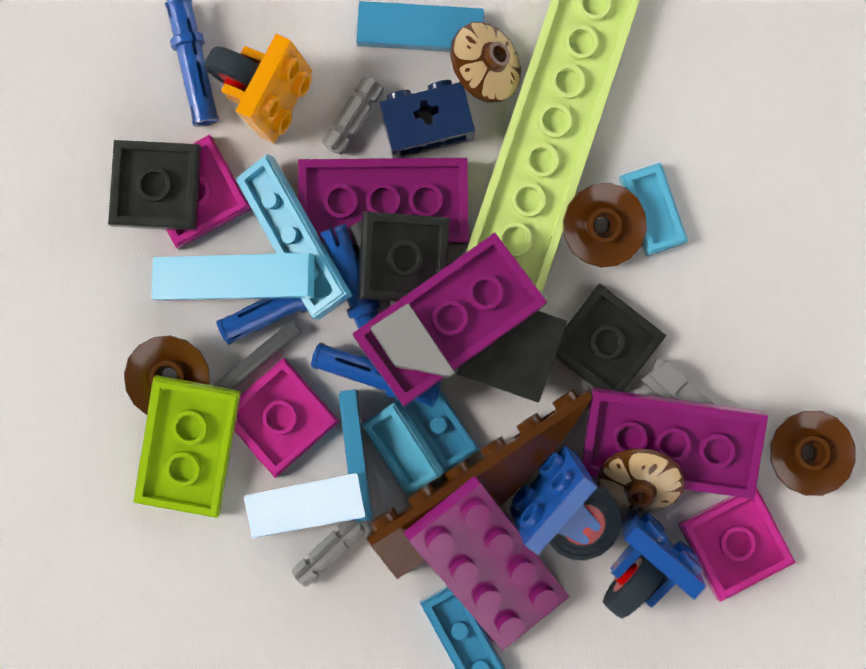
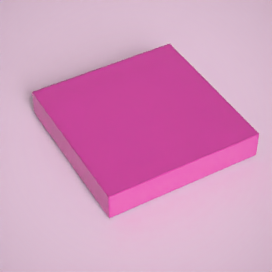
M210 134L193 143L199 144L202 147L196 231L166 230L178 250L252 210Z
M283 358L241 394L235 433L273 477L277 478L341 421L288 360Z
M757 487L754 499L730 496L677 523L690 549L699 557L697 562L703 567L702 572L719 602L796 563Z

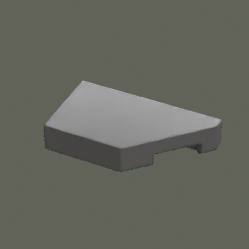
M406 304L371 327V331L395 367L436 374L446 378L454 374V371L409 304Z

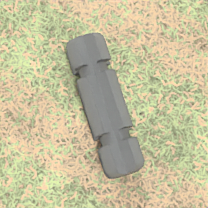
M370 77L362 78L355 89L357 95L350 96L333 122L336 127L334 130L330 128L322 140L324 146L330 151L340 155L345 152L351 143L348 138L350 135H356L372 110L371 103H377L383 94L384 88L376 80Z
M355 520L343 521L338 526L339 530L337 532L333 530L308 554L309 558L307 560L303 558L292 569L295 579L304 587L309 586L319 576L318 572L320 570L324 572L349 548L348 544L350 542L354 544L364 534L365 528L360 522Z

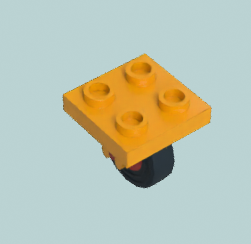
M277 33L266 53L244 46L239 54L230 49L215 46L204 63L206 71L223 83L221 92L226 95V98L239 104L235 110L238 115L260 138L275 144L279 135L284 134L289 128L292 121V110L298 98L303 97L307 93L312 80V69L294 43Z

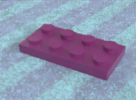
M468 158L298 159V200L324 246L326 245L323 237L320 235L321 232L332 228L337 243L340 244L334 228L345 223L349 228L362 220V212L364 211L450 218L448 244L469 243ZM348 230L353 245H357Z
M493 233L353 332L352 336L403 407H405L445 377L395 367L371 331L372 326L406 304H409L452 370L455 371L546 306L547 301L498 235Z
M592 388V400L590 402L582 463L590 476L598 477V470L604 461L617 452L633 448L652 449L668 455L679 464L685 476L684 489L749 499L755 498L769 416L766 411Z
M475 476L403 532L412 546L502 651L570 597L537 554L524 545L518 530Z

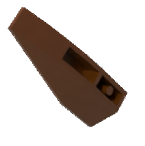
M574 389L568 391L552 402L555 410L542 419L537 412L519 423L516 427L520 433L505 442L502 436L496 438L480 449L484 457L471 465L468 464L466 459L444 473L448 480L435 489L428 483L408 496L410 505L397 513L395 508L391 507L373 519L370 524L373 529L369 532L366 539L395 578H400L425 561L403 532L474 476L496 504L501 507L538 471L567 436L592 400L589 392L584 391L577 395Z

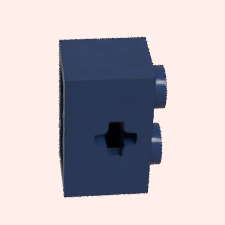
M440 80L428 85V90L412 94L411 90H400L387 95V100L380 102L381 115L392 158H403L474 140L475 128L465 89L460 82L452 84V80ZM423 110H427L428 114L433 116V121L429 125H425L424 120L420 118V112Z

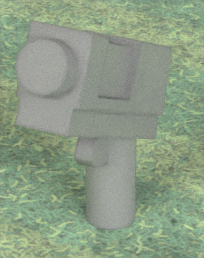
M661 358L656 359L654 368L639 379L645 386L628 392L714 404L708 397H703L687 382L689 379L670 361H664Z

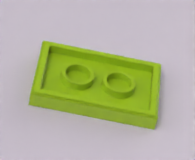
M159 375L153 378L133 503L214 518L220 516L242 391Z

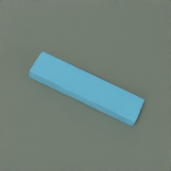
M266 154L239 175L236 181L276 253L309 252L315 254L314 298L301 299L312 319L320 320L353 295L276 159Z
M304 252L153 257L152 300L314 298L315 254Z

